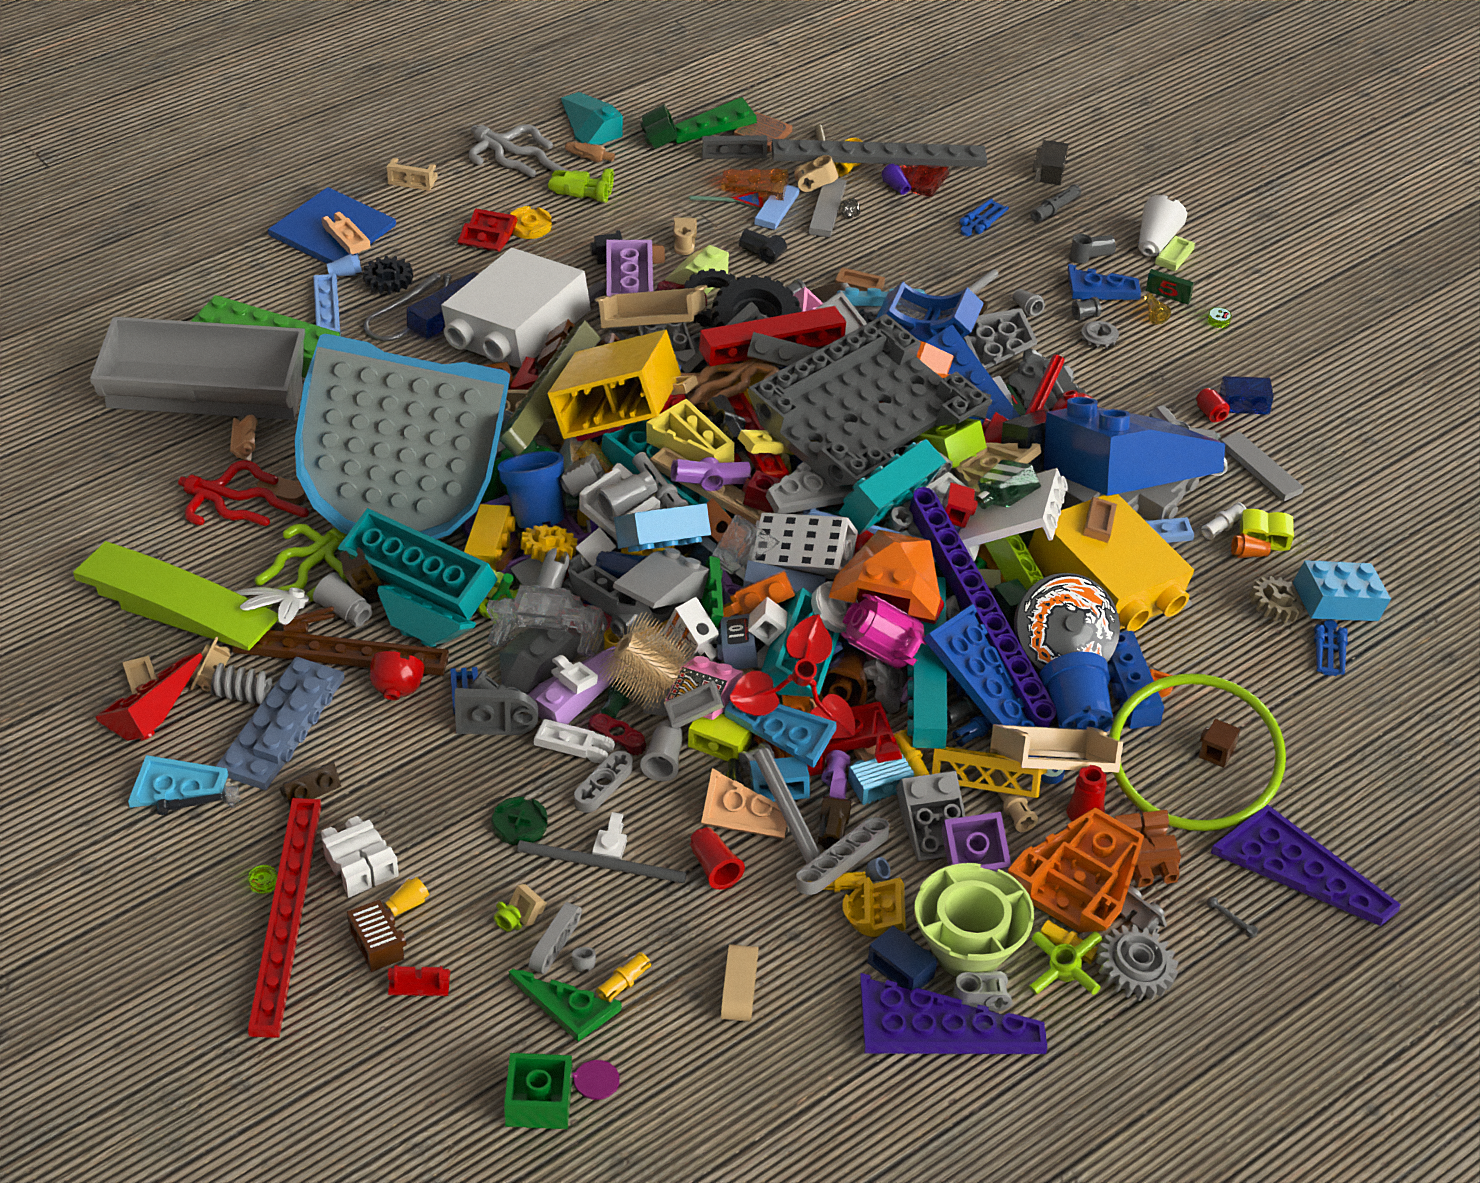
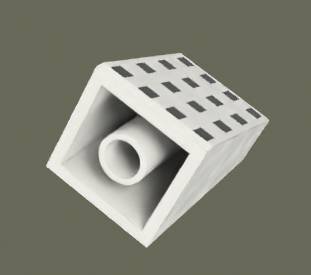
M761 513V518L757 520L755 525L757 539L755 546L751 547L750 560L834 580L840 570L853 558L858 531L847 517Z

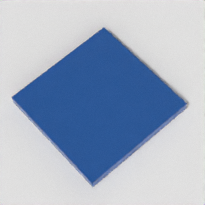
M327 187L270 227L268 234L328 264L349 255V253L326 231L322 225V217L328 216L335 222L334 213L341 212L370 240V244L395 227L396 219Z

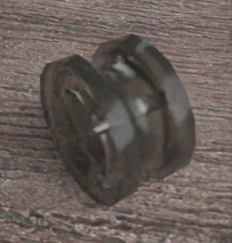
M851 197L840 202V211L843 217L849 220L859 216L860 206L857 200Z

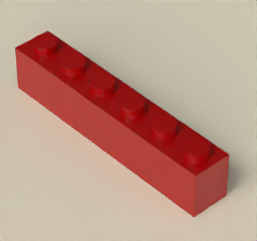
M836 306L704 329L700 330L699 351L709 367L752 359L748 358L747 354L753 332L812 348L829 345L845 336L846 320Z

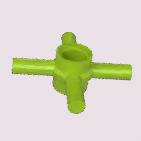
M1039 931L1032 936V941L1051 957L1049 962L1050 969L1029 985L1030 990L1035 995L1039 994L1056 978L1063 982L1076 980L1092 995H1095L1100 990V985L1081 969V957L1102 941V937L1098 932L1094 931L1075 948L1070 944L1055 946ZM1066 961H1069V962H1070V963H1068V964H1061V963L1066 962Z

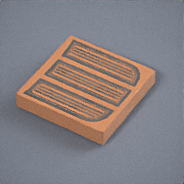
M755 112L757 123L738 128L734 131V136L767 135V151L771 152L772 139H785L792 132V125Z

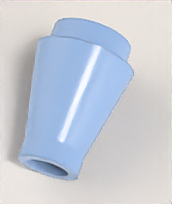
M351 253L327 264L328 273L336 274V276H357V273L362 272L358 254L352 255Z

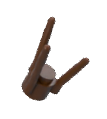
M330 606L296 615L289 624H283L284 632L308 634V623L335 617L334 613L325 614L332 612L334 607Z

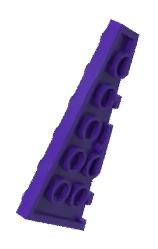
M1268 804L1212 846L1211 854L1379 926H1382L1399 912L1401 906L1399 902Z

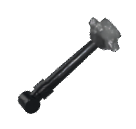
M229 781L226 782L225 787L218 794L181 800L174 799L170 800V802L160 799L156 803L157 813L159 815H166L168 810L176 811L181 810V808L223 800L231 808H236L235 803L240 802L238 785L233 786Z

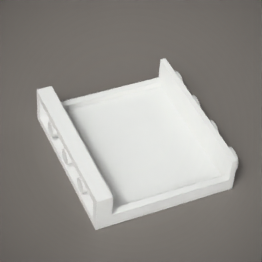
M1055 468L1002 483L980 501L974 497V500L978 501L975 514L970 516L966 527H961L958 534L973 561L976 559L980 544L1043 527L1048 540H1053L1058 518L1061 515L1064 496L1068 490L1065 477L1060 476L1058 469ZM1016 488H1020L1012 499L1005 502L1001 501L1002 497L1013 493Z

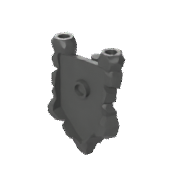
M1032 348L1024 350L1023 361H1021L1018 371H1015L1008 378L1012 389L1018 391L1019 396L1023 399L1026 410L1050 360ZM1063 364L1043 408L1052 411L1054 404L1067 391L1076 390L1077 393L1087 394L1083 388H1079L1077 384L1073 383L1074 371L1068 365Z

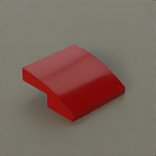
M475 208L470 223H465L458 244L500 252L513 233L518 219L515 215Z

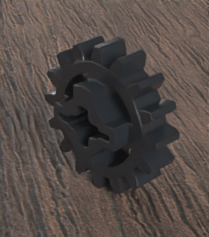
M385 256L381 260L379 257H376V262L369 261V266H364L363 282H365L366 287L371 288L372 292L379 290V294H382L384 291H387L388 295H391L392 291L400 293V288L408 289V284H412L413 268H411L410 263H405L404 258L397 260V256H394L392 259Z

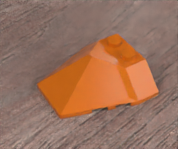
M878 530L835 576L829 598L856 603L861 588L910 599L908 615L935 620L940 604V593L930 540Z
M1094 808L1067 824V828L1056 835L1052 833L1047 836L1045 841L1036 847L1030 846L1025 849L1009 867L1008 874L1022 884L1035 907L1077 932L1106 931L1122 911L1144 835L1101 810Z

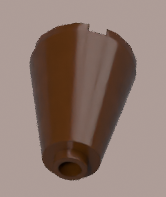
M852 647L845 648L830 662L818 696L820 702H822L826 695L835 694L842 697L850 707L864 705L867 699V680L863 670L865 657L861 651Z

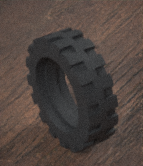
M709 269V271L700 270L698 274L690 276L689 281L685 282L683 289L695 288L699 285L720 289L723 286L725 287L727 282L737 280L733 274L730 273L729 275L721 269L720 271H715V269ZM706 308V311H701L695 315L694 323L698 322L700 326L705 328L709 326L712 309Z

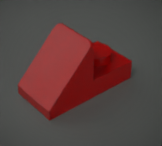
M525 358L511 384V390H529V387H532L539 377L538 369H535V358Z

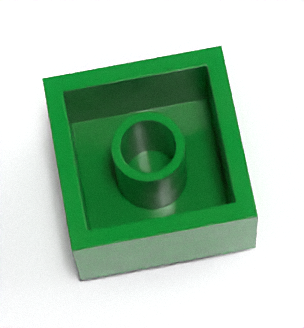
M510 1053L504 1102L505 1127L568 1129L573 1078L572 1055Z

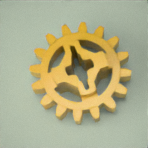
M546 524L543 526L534 525L533 529L526 528V532H522L521 549L524 550L525 555L532 554L531 559L544 562L547 552L552 548H557L554 561H560L565 551L571 560L572 556L576 555L577 538H573V533H566L567 529L565 528L562 529L555 525L548 527Z

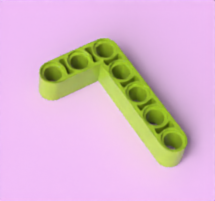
M1035 529L985 543L1006 582L1018 578L1026 590H1028L1033 584L1044 578L1027 549Z

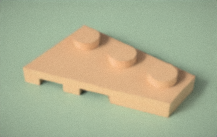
M712 768L701 821L702 825L785 840L788 825L777 803Z

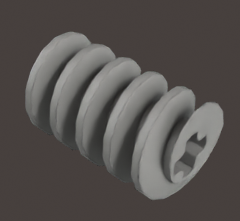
M224 663L218 664L211 681L212 695L216 694L220 698L226 696L231 700L237 698L238 701H245L247 699L249 703L258 702L259 705H261L272 690V679H266L265 671L261 670L258 677H255V669H250L248 674L245 675L244 667H240L237 673H235L234 665H229L227 671H224Z

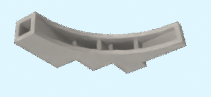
M1196 477L1119 493V495L1137 513L1149 520L1173 519L1178 511L1177 503L1189 491L1195 490L1199 483V478ZM1066 479L1068 490L1065 493L1061 509L1075 506L1091 500L1092 497L1097 498L1104 494Z

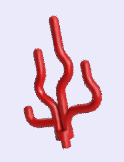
M240 460L232 463L223 475L215 480H205L193 474L187 478L181 476L178 480V485L184 487V492L194 496L184 510L185 518L190 523L198 526L203 525L205 519L202 516L196 515L195 511L204 499L212 501L218 514L227 520H247L262 526L270 524L268 517L248 510L227 509L221 496L237 501L262 497L277 509L303 518L309 516L307 508L281 500L267 488L254 487L237 491L225 487L235 474L241 470L250 471L256 479L271 485L278 483L279 479L277 476L262 471L252 461Z

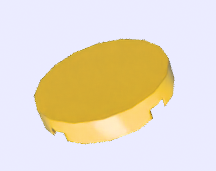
M531 206L517 208L510 213V215H515L518 219L512 234L524 239L543 237L552 228L551 215L540 207H536L537 210L531 209Z

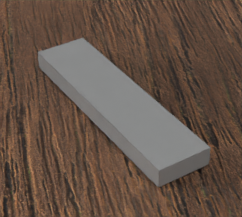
M837 179L830 184L822 186L810 223L809 234L831 237L845 191L846 180Z
M1240 431L1221 439V442L1225 443V451L1281 500L1286 501L1303 493V485Z

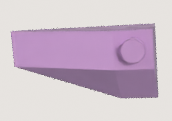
M612 646L581 662L598 675L597 684L579 694L566 687L555 676L538 684L528 694L538 705V717L568 725L610 685L609 683L615 673L610 677L611 673H613L611 671L606 677L609 670H606L610 666V664H607L614 658L612 657L614 651L609 650L616 647Z

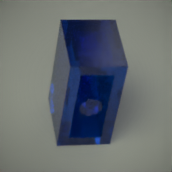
M1223 376L1219 395L1229 404V413L1270 414L1274 398L1270 378Z

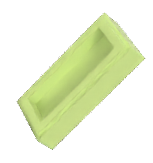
M1174 236L1156 257L1155 264L1176 272L1194 250L1195 243Z

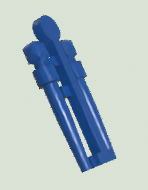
M992 198L959 220V225L963 226L961 234L963 236H970L974 229L978 234L983 233L1009 207L994 202ZM988 205H992V208L982 216L979 215Z
M1326 620L1324 625L1316 624L1314 628L1317 671L1323 672V675L1337 676L1345 674L1348 630L1347 628L1339 627L1337 635L1333 634L1338 626L1334 620ZM1337 638V645L1333 643V639ZM1323 649H1327V667H1322ZM1334 650H1339L1340 669H1334Z

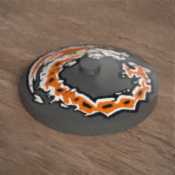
M1058 573L1041 579L1024 593L1015 612L1014 632L1032 666L1041 672L1043 667L1053 659L1072 652L1086 651L1097 653L1108 662L1118 644L1120 622L1114 602L1099 584L1079 574Z

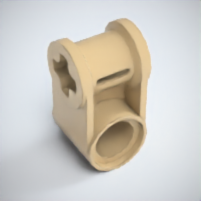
M823 155L798 166L794 171V177L798 181V187L801 191L810 192L837 180L838 173L831 156Z
M674 217V250L677 254L689 255L694 252L695 238L697 237V218Z

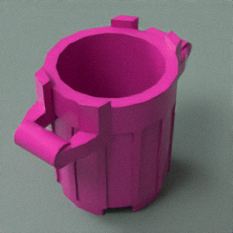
M863 594L865 599L859 604L857 602L852 603L842 621L847 626L846 633L841 632V635L848 640V643L893 668L900 669L907 664L913 666L916 663L917 659L913 657L921 643L926 645L924 625L921 621L875 595Z

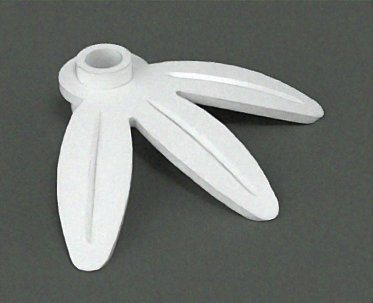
M256 587L234 591L240 595H258L244 602L240 606L242 610H251L281 602L278 610V622L284 625L289 624L298 613V610L304 608L305 602L309 600V597L305 595V591L299 588H289V591H283L274 588Z

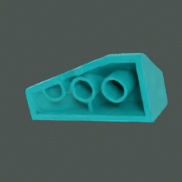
M581 92L561 97L563 108L569 117L570 126L574 131V137L579 143L586 142L588 144L600 145L623 137V115L613 105Z

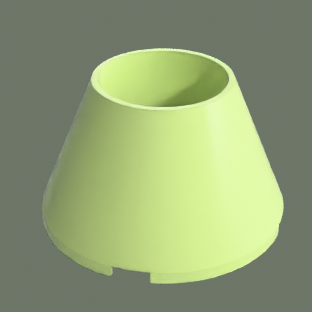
M977 863L950 865L934 872L922 883L915 900L914 913L920 931L941 967L955 977H958L963 972H993L1026 941L1034 921L1033 903L1022 884L1000 869L995 872L981 868V864ZM964 930L974 931L978 933L967 932Z

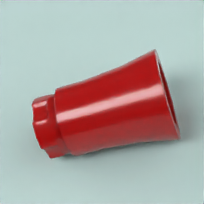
M1089 765L1088 767L1081 768L1072 797L1066 808L1067 816L1071 821L1076 820L1094 808L1105 813L1104 803L1107 782L1106 774L1102 771L1101 767Z
M706 827L696 830L690 836L691 842L689 845L702 866L710 886L717 890L733 886L740 880L745 871L744 862L726 846L720 836L711 828Z

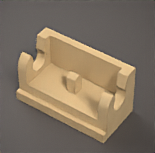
M392 158L391 162L387 165L388 184L430 191L437 179V172H433L436 167L435 164H430L428 169L396 164L398 158Z

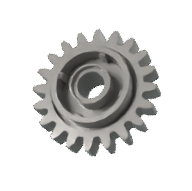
M1122 925L1119 932L1113 928L1109 935L1105 934L1096 953L1099 956L1096 963L1102 965L1099 974H1108L1109 976L1105 981L1106 984L1115 982L1117 984L1115 991L1118 992L1122 988L1125 989L1127 998L1131 996L1132 992L1136 993V997L1140 1001L1144 994L1150 1000H1153L1156 994L1162 997L1166 990H1170L1178 974V971L1175 970L1178 961L1172 960L1175 951L1165 950L1168 942L1159 943L1157 941L1159 934L1156 933L1152 937L1149 936L1148 928H1145L1140 933L1136 925H1133L1130 931H1128L1126 926Z

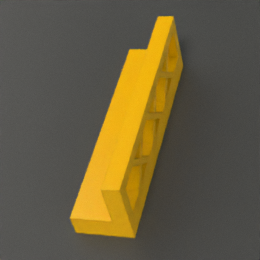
M947 746L946 749L934 748L932 774L940 773L941 761L950 762L956 770L957 776L960 775L962 778L958 779L959 786L1037 798L1039 797L1041 775L1046 774L1048 769L1022 768L1020 762L1000 754ZM970 765L976 766L982 774L976 781H970L964 773V770ZM984 767L991 769L989 771H986ZM996 769L1002 770L1009 779L1002 786L996 785L990 777V774ZM1011 772H1018L1014 776L1011 774ZM1023 773L1033 775L1032 790L1023 789L1016 779Z

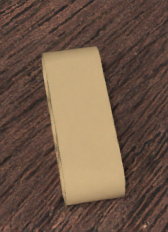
M729 944L721 1019L751 1022L758 947Z

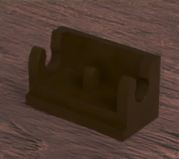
M359 547L357 548L358 556L355 559H351L347 551L341 552L340 558L343 573L356 593L363 597L368 604L380 600L377 590L378 586H384V583L379 579L365 558L363 550Z

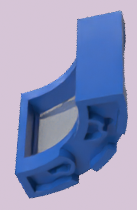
M901 282L887 294L876 319L887 314L916 339L923 342L928 341L951 325L964 338L972 332L984 303L968 287L953 295L933 296L921 293L908 286L905 282Z

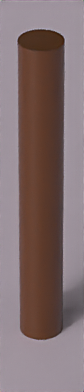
M518 537L514 539L496 562L495 566L498 570H504L520 550L521 544Z

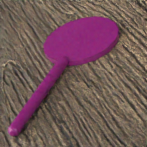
M603 1060L588 1061L583 1063L576 1073L572 1072L577 1091L582 1096L592 1100L610 1097L616 1092L620 1084L619 1073L616 1067Z

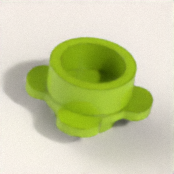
M498 902L496 904L498 911L493 916L495 923L507 932L512 931L513 928L520 930L522 925L519 920L521 918L519 910L513 905L508 904L506 906L503 902Z

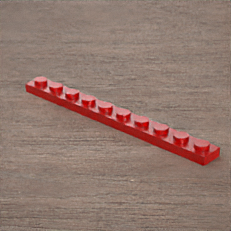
M292 798L249 1020V1037L280 1038L322 807L321 799Z

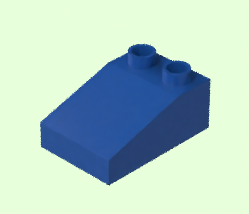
M1088 397L1070 398L1067 400V408L1046 412L1044 470L1048 471L1057 468L1060 476H1064L1070 481L1106 496L1223 472L1225 443L1159 418L1132 414L1119 409L1097 407V400Z

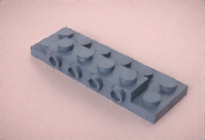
M296 656L215 767L227 768V778L266 791L284 764L291 760L298 744L303 743L310 727L318 722L322 710L325 706L330 705L334 693L344 681V672Z

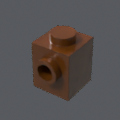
M1215 718L1211 727H1205L1200 737L1202 746L1199 758L1225 768L1237 746L1241 729Z

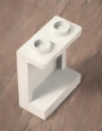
M615 468L610 473H605L592 485L586 486L580 492L579 510L616 541L615 523L610 521L601 510L596 498V490L622 481L621 470ZM652 496L623 515L659 510L660 501Z

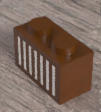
M380 899L347 911L349 932L371 972L404 960L403 947L407 946L405 936L401 929L396 930L391 910H385Z

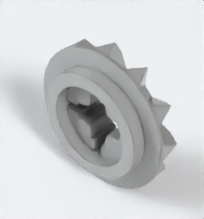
M1104 321L1089 322L1083 326L1081 332L1083 340L1088 341L1090 346L1096 345L1097 348L1099 346L1107 348L1109 345H1115L1119 337L1117 328Z

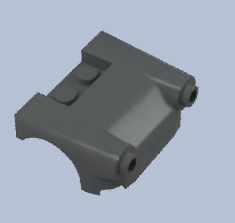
M580 555L570 560L569 577L562 583L559 592L562 601L570 606L587 601L611 616V630L620 638L624 637L623 630L624 635H626L627 630L630 633L631 626L632 633L635 625L637 628L641 620L642 623L646 620L645 624L650 620L648 626L650 625L651 627L669 620L674 609L686 603L682 602L652 608L614 589L613 584L618 579L596 565L585 570Z

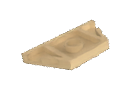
M986 443L987 448L978 452L976 457H969L960 462V465L955 467V473L963 484L975 489L974 497L980 501L982 498L978 496L983 491L990 493L1004 482L984 478L988 472L1005 476L1015 474L1014 472L993 469L997 464L1023 468L1041 454L1040 444H1032L1030 449H1018V443ZM990 480L993 481V484L983 483Z

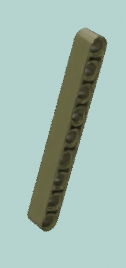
M585 319L572 328L501 430L499 440L514 456L520 454L531 443L553 410L547 393L574 353L593 348L599 342L601 337Z

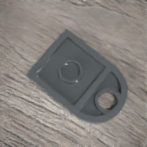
M455 688L456 734L521 735L531 731L537 724L538 705L531 696L515 690ZM520 712H528L530 714L522 715Z

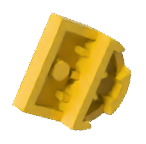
M867 877L856 883L857 888L850 896L845 895L842 905L843 912L850 924L861 934L870 937L881 936L892 926H895L900 931L906 930L904 883L900 877L875 884Z

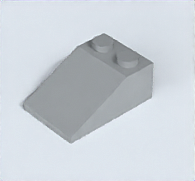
M665 548V550L656 551L647 556L615 581L613 588L652 608L687 602L695 597L702 599L710 569L700 565L701 562L697 559L686 558L680 555V551L677 549Z

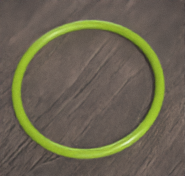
M1205 674L1172 675L1147 684L1135 692L1120 708L1113 721L1109 737L1120 740L1121 731L1127 717L1148 696L1172 686L1196 684L1222 689L1250 705L1266 724L1275 750V762L1271 779L1263 793L1248 807L1233 815L1212 820H1192L1168 813L1169 826L1190 831L1226 829L1246 821L1271 801L1283 779L1286 765V749L1283 735L1276 719L1255 695L1236 683ZM1120 761L1119 773L1113 772V775L1123 793L1142 812L1159 811L1160 809L1146 801L1134 789L1126 777Z

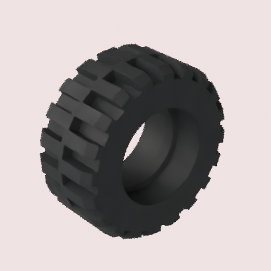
M751 275L748 278L741 276L737 278V281L731 280L727 282L725 287H721L717 292V296L714 297L709 327L726 326L750 302L758 308L760 314L769 318L802 312L799 307L798 298L793 296L790 288H784L782 282L778 280L775 282L768 276H764V278L758 277V275Z

